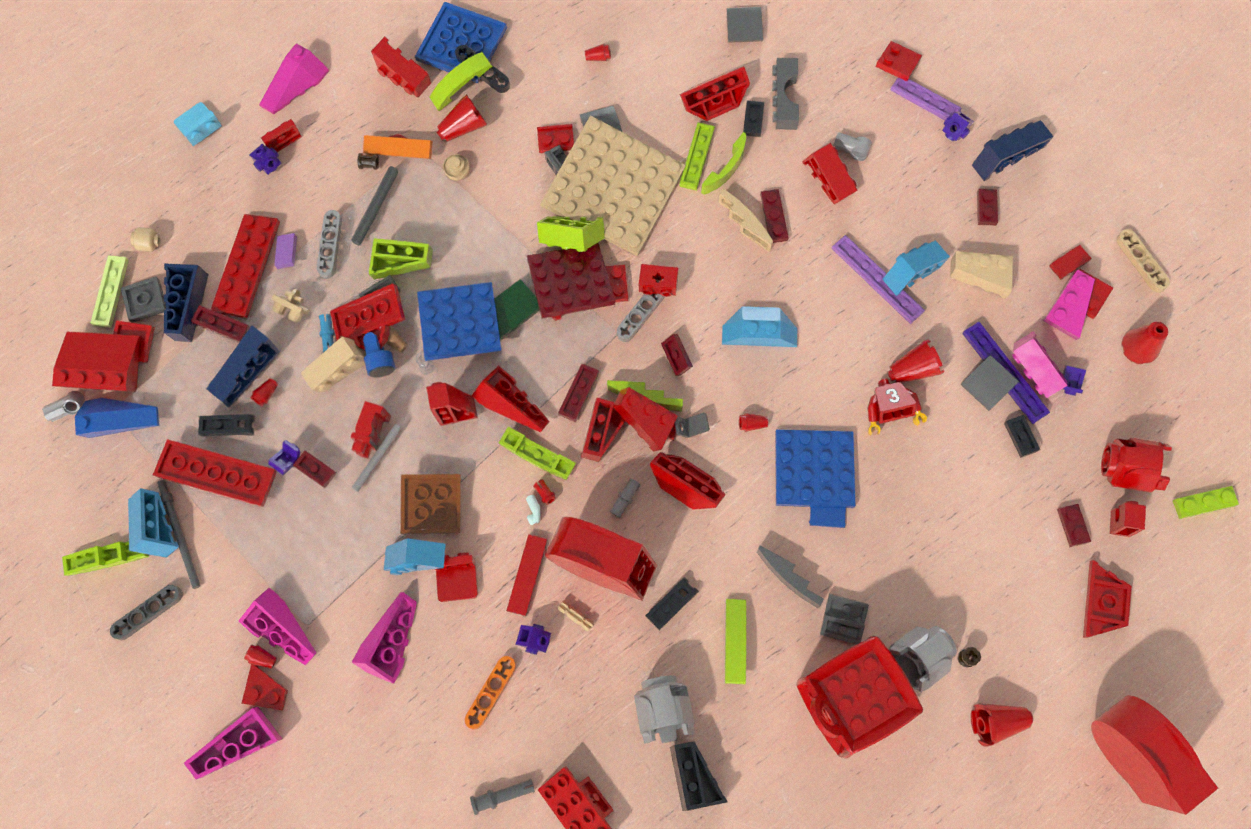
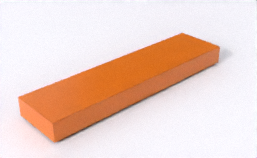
M364 135L363 153L431 159L433 141Z

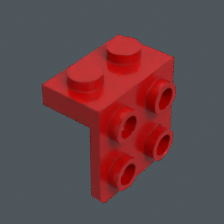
M468 552L458 553L456 557L445 555L444 568L435 569L438 600L440 602L477 598L476 562L473 555H469Z

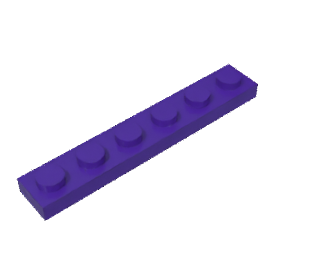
M980 322L962 333L983 361L991 355L1019 381L1008 393L1032 424L1050 413Z

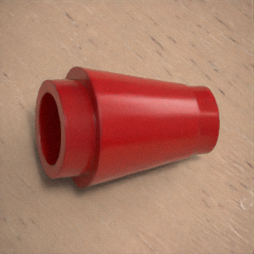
M601 44L585 50L586 61H607V59H611L609 44Z
M269 378L252 391L250 398L256 404L263 407L264 404H268L278 387V383Z
M744 413V415L739 416V429L745 432L768 427L767 416Z
M251 645L244 659L249 664L272 669L277 657H274L259 645Z

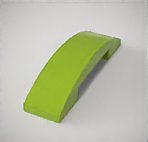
M481 52L468 58L451 70L438 83L429 97L437 110L441 111L452 101L451 96L474 76L480 77L492 67L491 63L484 53Z
M743 132L733 144V157L719 175L712 171L703 182L702 194L705 195L718 189L735 173L744 154L746 133Z
M509 426L499 441L501 446L515 455L564 480L568 479L576 464L572 460L560 454L557 455L529 440L525 435Z

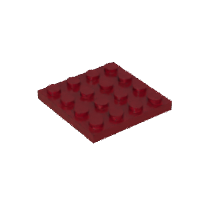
M599 242L584 252L570 248L527 255V262L542 319L615 305V297Z

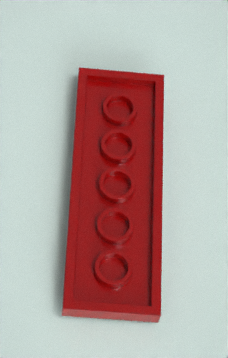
M244 214L211 310L223 315L248 318L280 224L278 218Z
M167 439L153 476L264 507L277 471L269 467Z

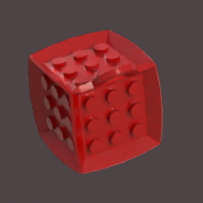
M870 636L865 641L840 653L806 677L799 678L796 683L816 726L837 755L844 759L890 736L923 712V707L904 671L877 636Z

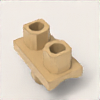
M299 290L286 291L285 296L288 299L273 294L271 300L275 301L272 311L284 315L286 309L289 308L291 310L287 318L294 322H299L303 314L308 315L310 309L297 304V302H303Z

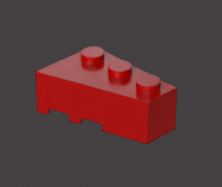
M596 398L581 458L599 462L622 428L625 420L613 408L615 402Z

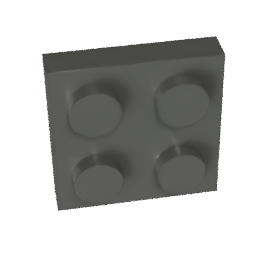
M157 277L121 288L128 320L131 323L164 313V310H166L160 280Z

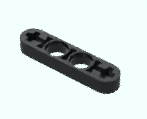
M460 45L455 49V55L459 63L467 60V57L470 58L477 54L466 45ZM493 65L487 70L494 73L492 76L486 77L483 74L479 77L499 93H505L510 89L509 78Z

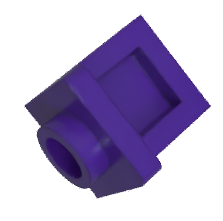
M1065 365L1063 376L1067 380V386L1063 388L1064 393L1076 396V393H1083L1081 387L1086 373L1085 369Z
M285 440L282 449L269 459L268 464L284 475L294 467L293 464L300 457V450L295 444Z

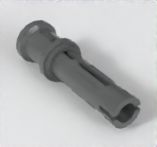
M532 779L496 792L488 790L484 795L478 797L471 796L470 801L474 814L478 815L480 811L488 808L496 809L497 804L532 792L534 793V786L525 789V787L533 785Z

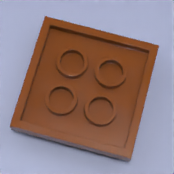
M401 474L400 534L460 533L461 474Z

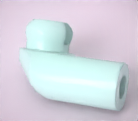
M529 495L526 501L532 514L528 515L527 519L530 525H534L535 523L538 524L541 520L540 505L535 495Z

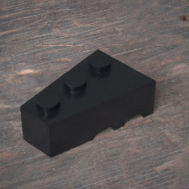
M694 741L670 747L682 811L728 802Z

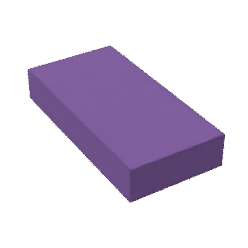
M295 233L277 236L274 265L277 269L295 266L297 243Z

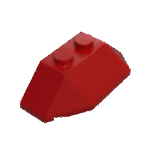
M742 66L693 86L681 93L680 97L686 112L709 121L738 108L750 85V81L745 67Z
M659 452L650 463L659 487L692 510L716 508L726 495L714 477L683 457Z

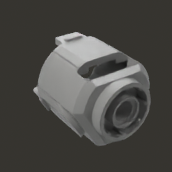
M916 626L890 646L889 651L904 671L912 687L922 692L929 689L951 671L952 658L956 655L957 649L951 636L942 628L933 626L927 629Z
M673 675L656 677L641 682L642 690L635 694L634 699L640 733L643 736L644 744L655 741V734L659 733L662 743L677 741L676 730L682 728L684 735L695 734V722L686 685L677 683L676 676Z

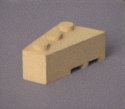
M956 251L951 259L950 277L971 286L976 285L983 288L986 292L991 291L1006 299L1012 292L1013 256Z
M341 337L305 368L301 375L312 391L326 392L333 385L365 365L364 357L366 356V351L359 348L354 340Z

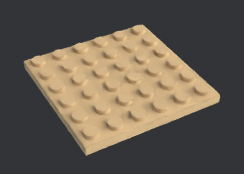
M590 115L541 201L540 206L561 217H570V220H580V217H586L587 221H595L597 217H603L605 240L638 256L686 165Z

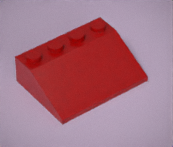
M67 331L54 365L52 386L137 392L141 336Z

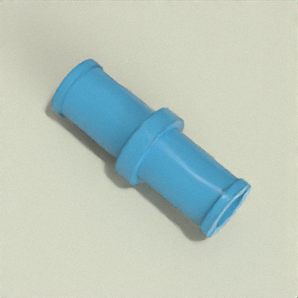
M324 314L319 316L321 327L319 335L322 337L323 353L328 349V346L330 347L334 344L333 336H335V331L332 330L330 314H326V322Z

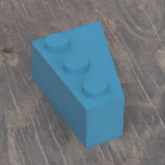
M936 240L929 244L926 242L918 249L915 247L907 254H900L896 258L897 262L882 280L897 296L906 285L910 288L915 284L914 280L920 277L924 279L940 269L950 256Z
M140 488L128 499L129 551L167 558L179 546L173 540L171 525L167 524L165 518L166 511L159 492Z
M407 538L389 545L385 551L384 570L390 571L391 575H402V573L444 568L446 544Z

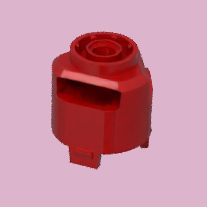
M1117 438L1113 443H1107L1104 448L1101 460L1102 476L1107 477L1112 487L1152 493L1154 490L1165 491L1170 477L1161 475L1164 458L1163 450L1171 451L1172 447L1160 441Z

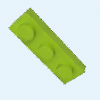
M1232 486L1173 500L1179 519L1239 505Z

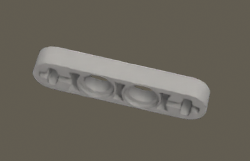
M336 210L327 211L323 219L317 271L325 279L331 278L336 270L342 218ZM335 216L336 219L333 220L334 227H332V223L330 220L333 219V217ZM334 232L335 237L333 239H326L328 233ZM332 249L333 253L330 256H324V251ZM325 261H326V262H327V266L329 267V269H327L326 272H323L322 269H325V268H326V263H325Z
M644 294L618 326V339L622 342L630 341L665 296L656 294L654 299L653 296L655 294L651 296ZM644 301H651L653 305L651 308L646 309L642 304ZM633 315H640L642 319L640 322L635 323L631 320V317ZM629 323V325L631 326L628 330L629 335L625 334L624 336H622V330L626 331L629 327Z

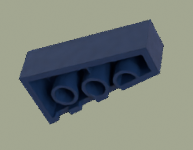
M1041 120L1035 123L1030 122L1022 129L1017 128L1008 135L1005 133L996 140L991 139L986 142L984 149L972 166L983 181H986L993 172L998 174L1009 164L1013 166L1023 157L1027 158L1045 148L1054 136Z
M164 263V270H166V277H164V285L166 286V294L164 295V302H166L164 333L174 341L192 342L196 325L191 322V319L199 305L202 304L209 274L199 265Z
M252 325L206 389L230 408L278 355L280 350L266 335Z

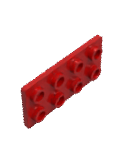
M565 766L538 789L565 829H612L604 818L614 810L589 776L578 783L568 767Z

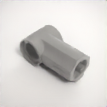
M838 132L833 146L838 150L849 153L855 160L864 161L872 142L866 137L854 138Z
M71 391L66 397L44 406L42 410L45 418L48 421L54 422L64 416L76 414L84 402V396L78 391Z

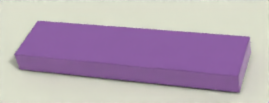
M897 78L890 89L892 92L943 120H946L950 115L953 116L955 112L962 109L910 79L905 81Z

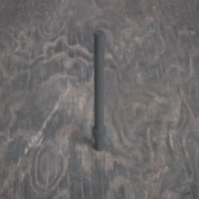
M160 480L157 484L161 493L162 503L165 505L192 588L197 589L201 586L172 503L174 499L168 491L165 480Z

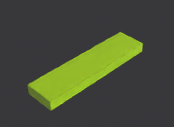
M697 123L679 187L697 191L715 126Z

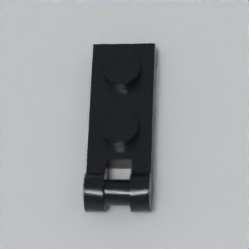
M251 414L199 416L198 435L252 436L254 435L252 424L255 422V416ZM240 422H245L244 427H239Z
M684 577L645 617L660 631L699 591L695 587L693 588ZM681 589L687 593L685 597L679 593Z

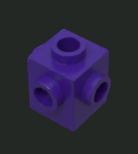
M957 111L953 116L950 115L945 120V127L942 131L952 141H957L961 138L965 139L974 121L961 111Z
M261 144L249 154L254 161L253 165L259 172L263 170L268 175L282 164L277 158L279 154L273 148L269 149L264 144Z
M533 624V626L521 625L515 645L526 648L525 652L530 654L546 653L551 633L544 631L545 627L538 624Z

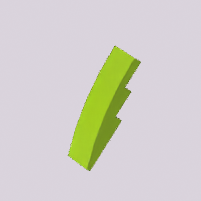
M607 380V389L619 395L622 389L630 387L667 410L682 412L683 399L664 398V390H645V382Z
M119 541L103 547L95 546L63 556L64 576L147 558L149 554L129 551V541Z
M726 599L725 683L746 684V600Z

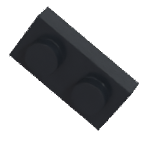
M747 100L743 128L746 136L761 137L764 102Z
M1024 415L1004 423L1020 458L1041 450Z

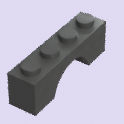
M777 58L776 65L772 66V76H775V80L772 82V91H775L772 107L776 109V111H773L772 122H776V129L797 130L799 104L790 101L785 94V90L797 82L798 58Z

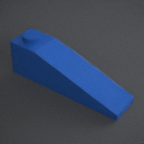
M107 398L85 401L75 415L76 435L86 438L159 426L158 407Z

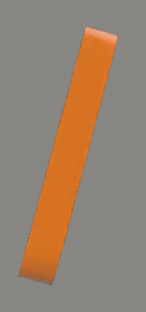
M504 656L498 660L465 716V724L468 728L473 730L479 729L486 721L516 670V662L511 657ZM510 660L512 668L505 670L504 675H507V677L504 679L501 675L496 674L497 670L502 672L504 669L502 663H507ZM500 678L502 681L501 687L496 690L492 689L490 684L492 679ZM483 696H489L491 699V704L486 708L480 705V699ZM477 706V708L486 711L484 716L480 713L477 718L479 723H474L472 726V721L469 718L470 716H476L478 711L474 709Z

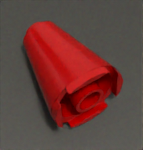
M465 95L437 126L439 130L436 132L442 141L444 139L450 141L485 127L487 123L469 96Z
M1153 322L1128 331L1121 342L1125 357L1136 364L1153 362L1162 350L1168 335V328L1162 322Z
M929 339L924 340L890 365V371H887L890 380L896 383H904L944 374V370L939 368L943 365L935 347L928 345L931 341Z
M980 703L973 706L976 707L975 710L971 711L973 733L979 735L980 740L978 742L984 747L992 746L1025 731L1033 723V715L1025 707Z

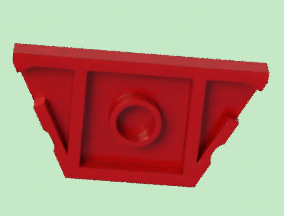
M1095 560L1089 563L1083 638L1129 626L1132 586L1124 580H1120L1110 570L1107 571L1099 566Z

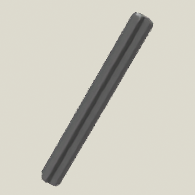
M390 166L385 173L351 239L353 244L358 246L362 244L398 174L397 168Z

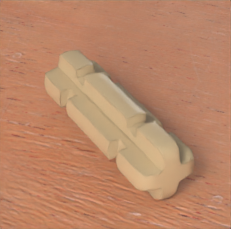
M566 601L561 602L558 607L559 611L563 614L566 613L567 617L578 625H582L581 627L586 631L591 630L594 625L593 621L589 618L586 619L585 615L574 607L571 608V605Z

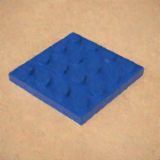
M444 1L418 49L415 59L421 63L450 72L460 64L456 58L455 49L460 45H466L477 54L483 52L490 62L507 29V24ZM474 76L471 81L479 83L480 78Z
M492 282L417 292L425 361L501 351Z
M776 429V506L855 508L853 431Z

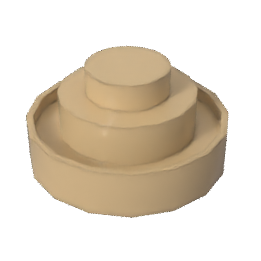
M453 154L445 159L443 170L449 179L461 180L470 172V165L467 158L463 155Z

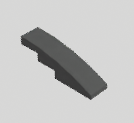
M761 545L759 546L757 554L774 575L800 598L819 608L824 598L806 589L810 581L792 572L795 564Z

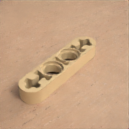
M1130 229L1123 230L1117 236V244L1150 289L1156 293L1163 292L1170 284L1169 278L1135 232ZM1133 250H1139L1142 253V257H1136L1133 254ZM1144 265H1150L1153 268V272H1147L1144 269ZM1161 281L1163 283L1162 285H1157L1156 282Z

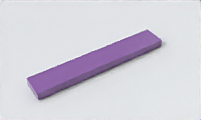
M846 235L832 246V250L907 322L912 324L924 313L925 310L904 290L896 296L882 280L886 273Z

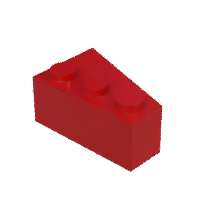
M384 36L371 50L378 73L383 77H388L396 86L400 85L408 94H413L419 98L431 84L429 74L412 59L407 60L401 55L402 51L399 48L395 50L388 43L389 40Z
M829 143L812 153L802 163L805 166L807 164L813 170L811 175L814 179L819 178L823 184L821 188L832 203L836 204L858 190L855 180L847 172V166L841 162L837 149Z
M435 382L431 386L426 387L430 410L440 426L478 418L475 400L471 395L442 382Z
M630 387L620 391L613 405V408L637 431L638 436L646 441L653 452L662 450L678 415Z

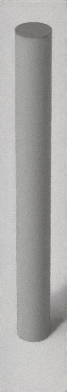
M395 424L352 486L353 490L359 492L401 430L399 425Z

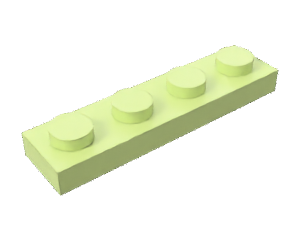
M108 256L91 319L93 326L112 328L129 261L126 257Z

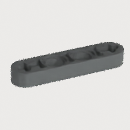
M174 585L164 587L113 623L110 628V635L118 640L129 638L177 604L183 596L182 590ZM171 590L175 592L174 598L169 597ZM154 601H158L160 604L159 609L152 612L150 609L151 604ZM141 613L143 616L142 621L135 624L133 621L134 616ZM119 627H123V628H124V629L122 630V632H123L122 635H121V634H117V633L119 632Z

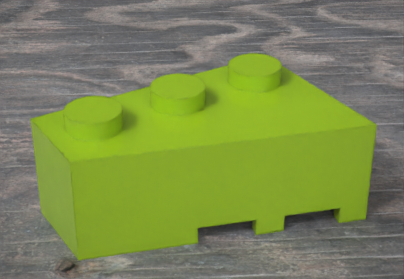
M547 216L537 222L539 243L547 244L549 247L560 246L562 249L572 248L577 249L579 252H584L589 247L605 239L603 217H597L595 221H587L586 217H580V220H570V217Z
M374 238L369 275L375 280L389 275L394 276L431 268L433 249L426 243Z

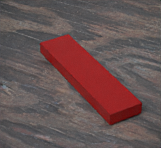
M528 534L507 606V612L527 616L547 545V539Z

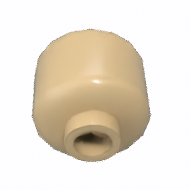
M138 227L130 236L131 245L138 251L153 252L160 245L161 241L160 235H157L153 228Z

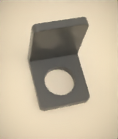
M704 412L686 419L677 417L675 421L677 435L685 438H690L710 430L707 414Z

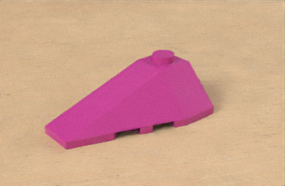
M296 43L282 61L259 104L260 107L272 114L277 113L290 104L291 100L299 94L302 96L305 94V90L311 86L315 87L329 72V69L311 51Z
M268 588L257 597L238 621L254 636L266 638L273 647L276 645L284 649L285 654L304 665L316 654V651L284 600L271 588Z
M400 592L362 642L352 663L371 675L390 683H395L404 665L405 658H403L405 646H408V631L413 623L417 602L404 592Z

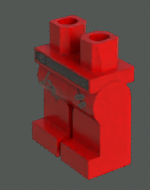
M367 401L364 402L355 432H352L350 436L354 440L351 450L360 457L369 459L371 451H377L379 447L377 443L380 441L379 433L383 423H389L391 415L383 406Z

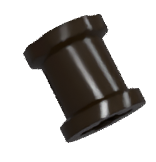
M359 153L357 159L358 168H373L377 170L379 168L378 154L363 155V153Z
M974 647L963 649L958 654V662L966 668L975 666L981 661V653ZM969 654V656L973 657V660L970 661L969 658H966V655Z

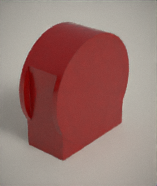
M562 517L545 554L548 560L580 578L641 601L644 599L658 566L643 544L622 537L596 524L573 517Z
M1127 695L1092 722L1091 731L1100 750L1114 769L1130 785L1142 803L1187 815L1219 789L1202 767L1196 752L1182 733L1161 712L1146 701Z

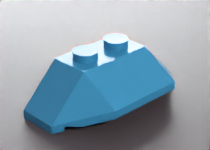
M742 306L722 326V345L797 347V327L780 308Z

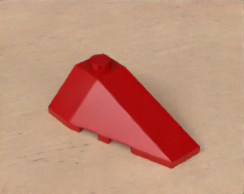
M498 365L482 380L471 396L485 408L541 433L550 421L535 404H531L526 397L528 395L525 391L518 389L515 385L517 383L516 380Z

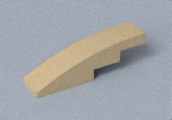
M723 189L719 194L718 202L730 210L729 218L741 225L740 233L770 252L773 240L764 226L741 201Z

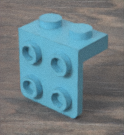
M202 102L197 103L174 120L176 127L192 146H195L222 126L211 110L209 111Z

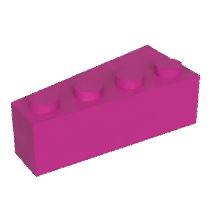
M254 707L186 760L184 765L197 780L266 748L283 738L261 709Z

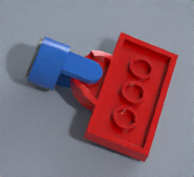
M393 283L330 311L336 340L341 337L354 340L359 348L366 351L364 362L367 375L374 378L390 375L396 369L393 354L391 351L384 350V345L390 335L389 326L406 320L398 287Z

